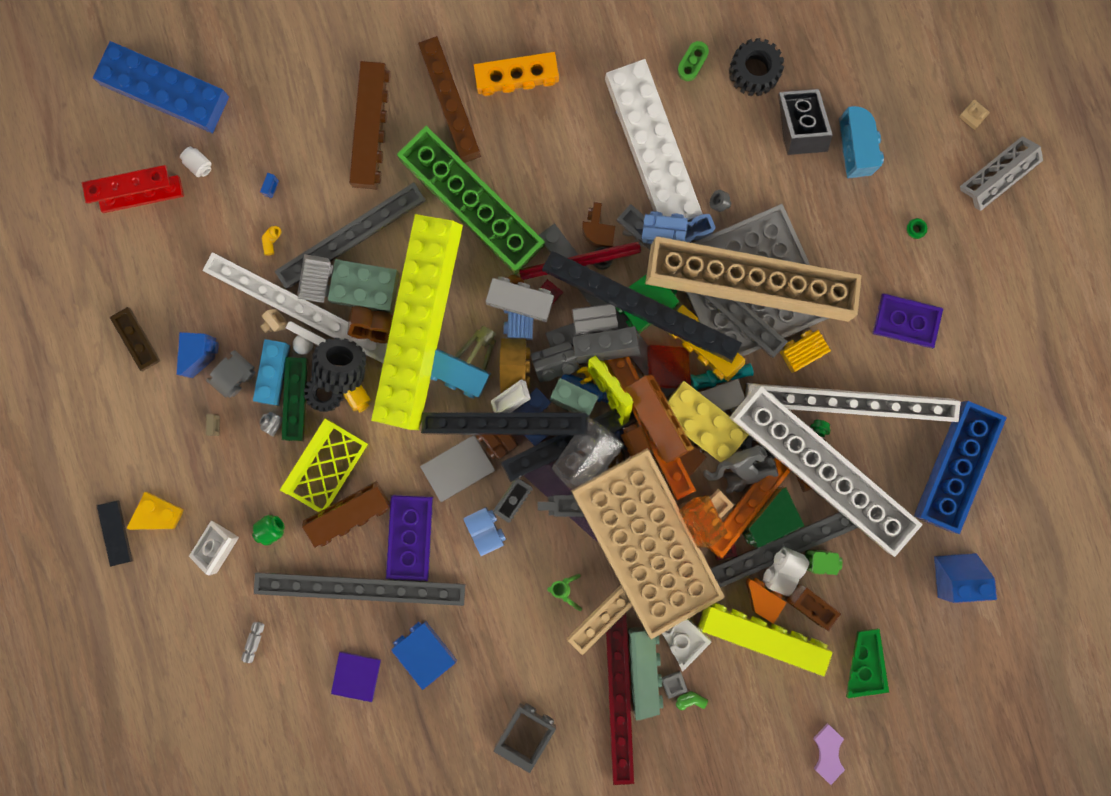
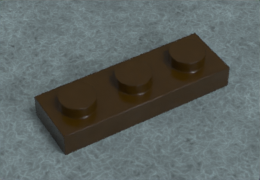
M126 307L109 317L140 371L143 372L160 362L131 308Z

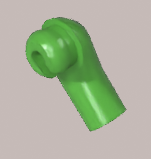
M689 691L677 698L676 707L679 710H685L687 707L695 704L704 709L708 699Z

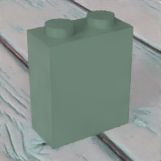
M559 378L550 397V402L571 413H587L589 417L598 396Z

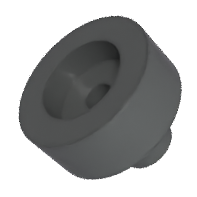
M717 190L712 194L710 207L713 210L722 212L726 208L731 207L730 195L727 192Z

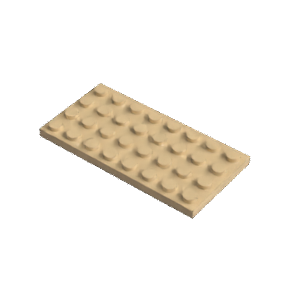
M648 449L639 452L571 490L650 639L655 638L725 598Z

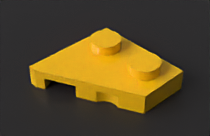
M144 492L127 529H175L184 509L149 492Z

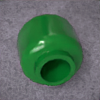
M266 515L253 524L252 536L257 543L269 546L283 536L284 523L278 516Z

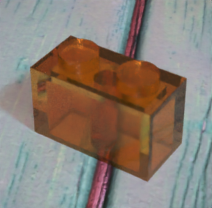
M710 496L693 498L679 510L697 548L714 546L727 534V530Z

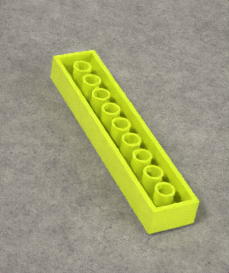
M418 214L414 216L371 421L409 430H420L435 350H437L463 225L455 221Z

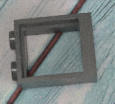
M520 703L494 746L493 752L526 772L531 773L555 732L556 724L548 715L544 714L541 716L537 714L533 706L527 703L525 705ZM521 713L548 728L531 758L504 743Z

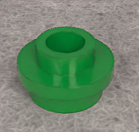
M920 218L912 219L906 226L907 234L913 239L924 237L928 230L926 222ZM918 226L919 232H915L913 227Z
M816 419L810 425V428L820 437H825V435H829L831 432L830 424L824 420Z

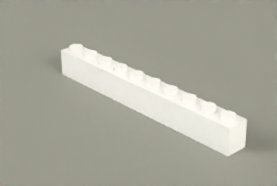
M746 383L745 398L756 385L761 386L787 409L950 422H958L961 401L951 398Z

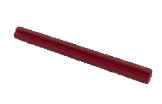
M633 242L569 257L568 259L587 266L641 253V246L639 242ZM545 263L521 268L519 270L521 279L527 280L548 275L542 271Z

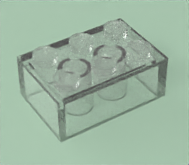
M588 417L587 435H574L552 469L567 487L575 489L605 472L624 444L606 427Z

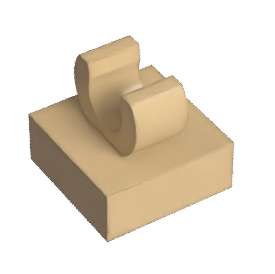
M973 100L959 118L975 130L990 112L976 100Z
M277 309L267 310L262 315L266 322L260 327L265 333L268 331L276 332L284 330L288 322Z

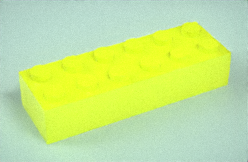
M717 602L703 610L697 626L702 632L821 676H825L833 654L831 650L827 649L828 645L820 640L811 638L808 641V637L803 636V634L792 630L789 634L787 633L788 630L776 624H771L770 627L767 625V622L760 618L752 616L749 619L746 614L736 609H732L731 612L727 611L724 605Z

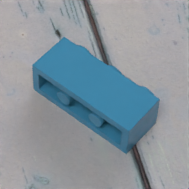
M264 339L253 397L254 402L279 406L285 377V357L289 356L290 350L289 344Z
M437 348L435 350L430 379L434 381L440 379L445 382L444 385L453 390L459 388L464 391V395L473 399L475 396L479 398L485 389L491 373Z

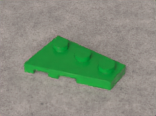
M880 629L857 631L846 698L889 693Z

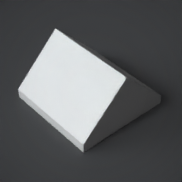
M211 521L189 557L205 574H215L219 571L239 537Z

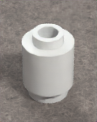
M190 146L181 153L180 159L182 164L196 177H205L209 174L211 162L198 149Z

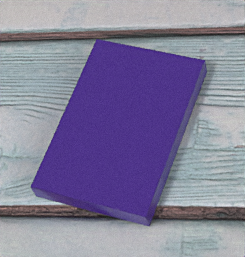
M883 293L881 294L872 334L933 349L935 348L944 308Z

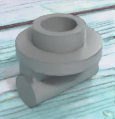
M273 412L264 414L260 419L261 430L274 437L282 424L283 417Z

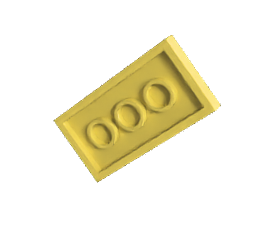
M685 381L680 384L668 400L687 437L720 463L730 458L749 435L732 421L729 415Z

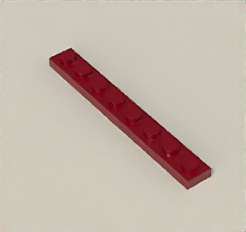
M625 613L606 631L613 785L634 784L627 616Z

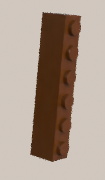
M438 36L419 42L418 45L460 159L466 163L480 158L479 147Z
M360 61L349 181L352 188L377 190V184H381L382 173L379 171V163H383L381 143L385 142V131H382L383 123L387 121V111L384 110V106L389 100V91L386 90V84L390 83L391 72L387 69L385 63Z

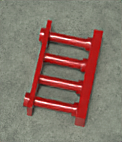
M166 165L82 182L85 203L99 201L102 213L184 197L180 176L169 177Z

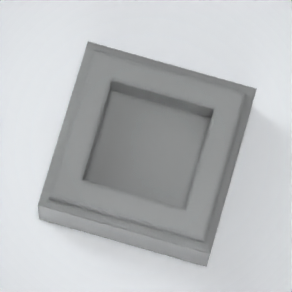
M681 671L662 677V683L668 699L688 692Z

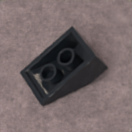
M820 90L779 92L783 140L787 155L828 152L833 134Z

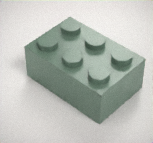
M335 259L328 301L332 304L349 307L362 306L372 311H384L393 314L400 273L396 269Z

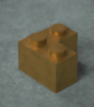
M501 338L500 394L520 380L526 381L527 388L530 389V376H526V373H530V360H526L530 359V347H526V338Z

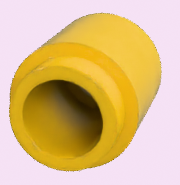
M362 385L356 387L352 392L348 390L347 393L343 394L353 411L358 410L360 413L370 407L371 399Z

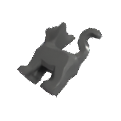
M762 445L734 453L730 458L719 463L716 472H709L708 470L703 472L704 477L710 481L718 480L722 476L727 479V494L734 491L742 492L748 484L757 483L769 475L779 476L775 461L771 456L767 457L766 450ZM725 469H731L733 471L724 473Z

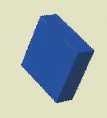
M267 172L260 191L265 197L273 198L279 182L278 178Z

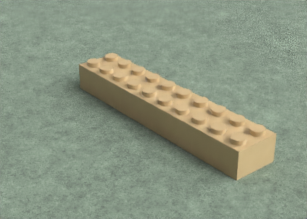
M656 236L650 248L645 284L849 322L858 315L862 275Z

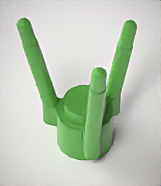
M580 574L564 578L563 581H556L547 589L554 597L563 599L564 602H567L578 611L582 610L578 604L568 597L570 594L569 582L580 578Z

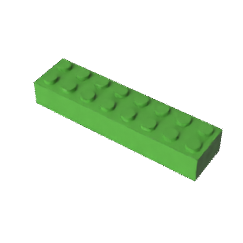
M427 126L397 154L399 161L515 275L545 246V241Z

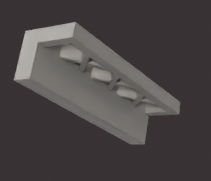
M1022 136L960 186L961 191L972 197L975 208L981 211L1043 161L1041 146ZM1022 145L1028 147L1025 151L1016 152ZM1013 158L1010 163L1001 164L1003 160ZM997 171L994 176L985 177L987 173ZM974 184H981L975 191L970 189Z

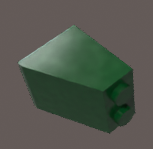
M778 487L744 530L745 532L742 535L747 544L760 548L804 527V523L786 487Z

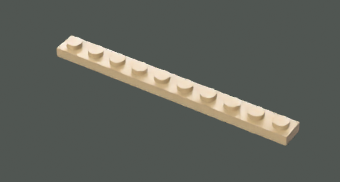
M719 489L686 520L696 542L734 506ZM622 585L566 638L581 655L632 607Z

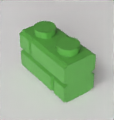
M809 549L805 551V557L810 562L807 569L809 572L837 575L839 570L842 569V557L838 553Z

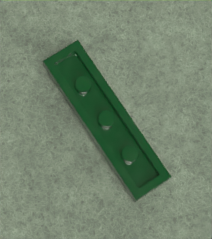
M285 357L282 441H304L306 399L304 397L306 392H304V388H307L308 358Z

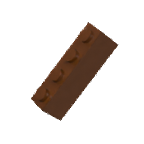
M375 481L303 520L302 528L314 548L319 545L323 547L329 544L332 538L338 535L340 537L346 535L356 525L360 527L366 524L369 518L375 515L378 517L386 513L389 508V501L378 482Z

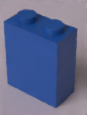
M427 621L423 624L417 622L409 629L412 633L407 637L401 635L393 642L395 646L391 649L422 690L457 662L455 656Z

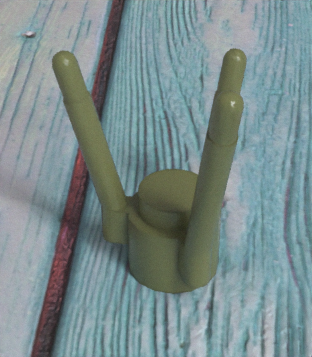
M482 326L480 330H476L471 339L460 349L455 357L459 358L476 340L477 345L467 360V363L470 364L480 347H487L489 345L482 367L483 370H486L493 346L496 343L494 339L496 333Z

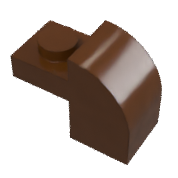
M594 202L593 208L588 210L587 220H591V222L583 221L582 223L583 236L594 247L611 248L613 247L616 226L599 224L602 203Z

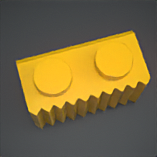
M811 329L800 335L801 340L796 343L794 340L787 342L783 347L784 349L780 351L791 373L831 352L819 330L815 332Z

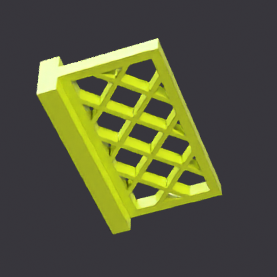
M325 417L280 491L289 494L317 512L329 507L368 443ZM333 428L341 432L343 441L331 444L329 435ZM344 435H346L347 437H349V438H351V439H350V440H345V436H344ZM328 440V444H329V445H324V446H323V444L325 443V441ZM356 441L362 445L358 453L349 455L346 443ZM344 444L346 456L334 458L332 446ZM329 447L332 459L320 461L318 452L320 449ZM355 456V458L353 459V461H352V463H351L350 457ZM315 457H316V458H317V462H316V463H312L313 460H314ZM347 458L349 463L348 469L338 472L335 461ZM333 461L335 473L323 476L321 464ZM318 465L321 477L309 479L307 474L308 468ZM304 474H305L306 480L301 481V479L303 478V476H304ZM344 474L340 480L339 475ZM336 476L338 485L334 489L327 490L324 478ZM322 479L324 491L312 494L310 482ZM307 483L309 495L300 496L294 490L299 484ZM333 492L329 498L328 493ZM325 494L327 502L323 509L315 505L313 496Z

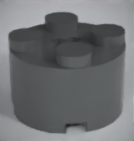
M236 350L230 353L233 357L229 360L225 357L210 373L211 378L206 379L225 398L236 396L242 389L240 384L248 382L256 374L253 370L254 366Z

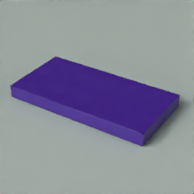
M391 495L386 579L429 580L433 497Z

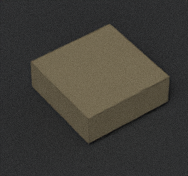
M206 414V435L219 436L220 416Z

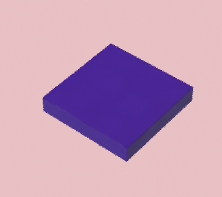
M340 651L331 694L373 702L381 659Z

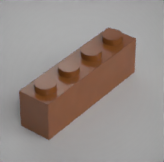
M653 375L644 376L625 388L626 392L633 399L638 419L645 424L648 430L647 435L652 442H655L658 448V455L666 463L672 462L694 449Z

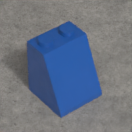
M977 553L934 556L938 598L952 603L997 600L995 578Z

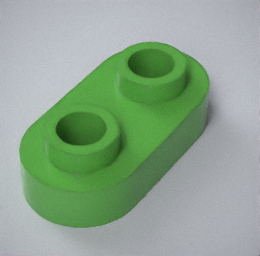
M696 41L689 46L678 66V76L682 80L692 81L698 75L709 54L708 46L704 42ZM694 52H700L701 56H695ZM685 69H690V70H691V73H690V74H686V73L684 72V70H685Z

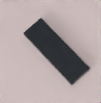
M120 501L96 505L110 567L132 562L133 559Z

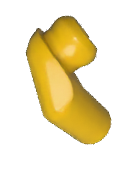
M278 226L269 227L262 235L265 256L275 254L273 244L281 235V229Z

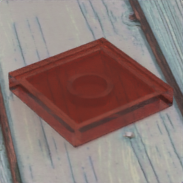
M649 345L647 347L649 375L654 376L659 387L678 388L683 381L691 386L689 351L684 347Z

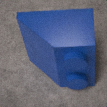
M179 332L176 375L194 378L215 359V354L219 350L216 338L202 333Z

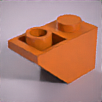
M747 578L746 586L752 611L774 624L787 603L782 600L784 595L773 590L771 592L764 588L765 583L757 578H754L753 581Z

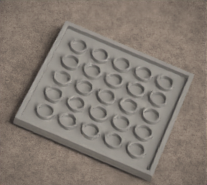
M783 204L693 242L699 245L810 265ZM686 292L700 323L742 342L738 350L742 357L761 349L700 294ZM743 302L783 338L829 319Z

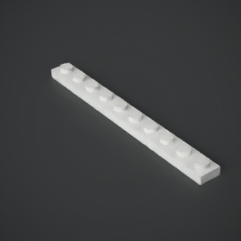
M213 252L211 253L202 271L334 339L340 338V340H344L345 338L349 339V342H356V346H361L363 348L362 351L366 355L384 363L388 343L381 344L369 339H357L347 334V321L306 300L298 299L297 295Z

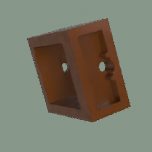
M797 584L794 592L784 599L815 624L827 631L831 629L841 615L840 612L800 584Z

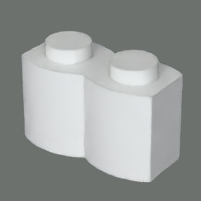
M783 547L776 553L773 565L765 571L763 582L768 589L790 596L797 587L799 579L807 571L810 562L805 555Z

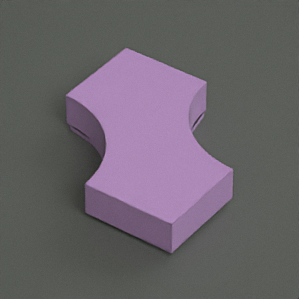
M827 723L813 738L819 748V760L814 769L831 785L845 770L839 760V748L844 739Z

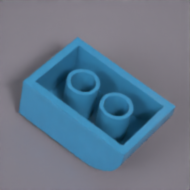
M858 106L848 107L839 118L847 179L871 176L884 162L883 152L879 148L881 134L880 131H877L875 119L868 110Z

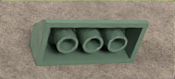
M644 627L628 628L633 713L636 720H643L660 715V708H663V696L659 695L658 687H662L661 674H657V666H661L660 653H656L659 635L650 639Z

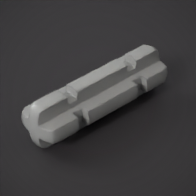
M253 622L252 632L249 633L244 648L246 651L243 652L241 661L246 663L253 662L254 652L257 651L261 639L260 633L264 629L263 623Z

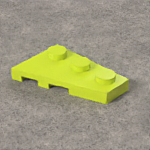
M597 356L590 358L587 370L600 391L607 393L608 404L611 409L616 408L621 416L618 420L623 426L629 422L633 399L629 393L623 391L620 382L615 376L612 377L608 372L607 365L603 361H600Z

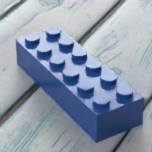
M109 41L93 76V79L105 88L212 134L229 99L227 93L219 87L112 41Z
M970 401L960 402L958 422H951L913 517L950 533H961L1007 419L1006 416Z

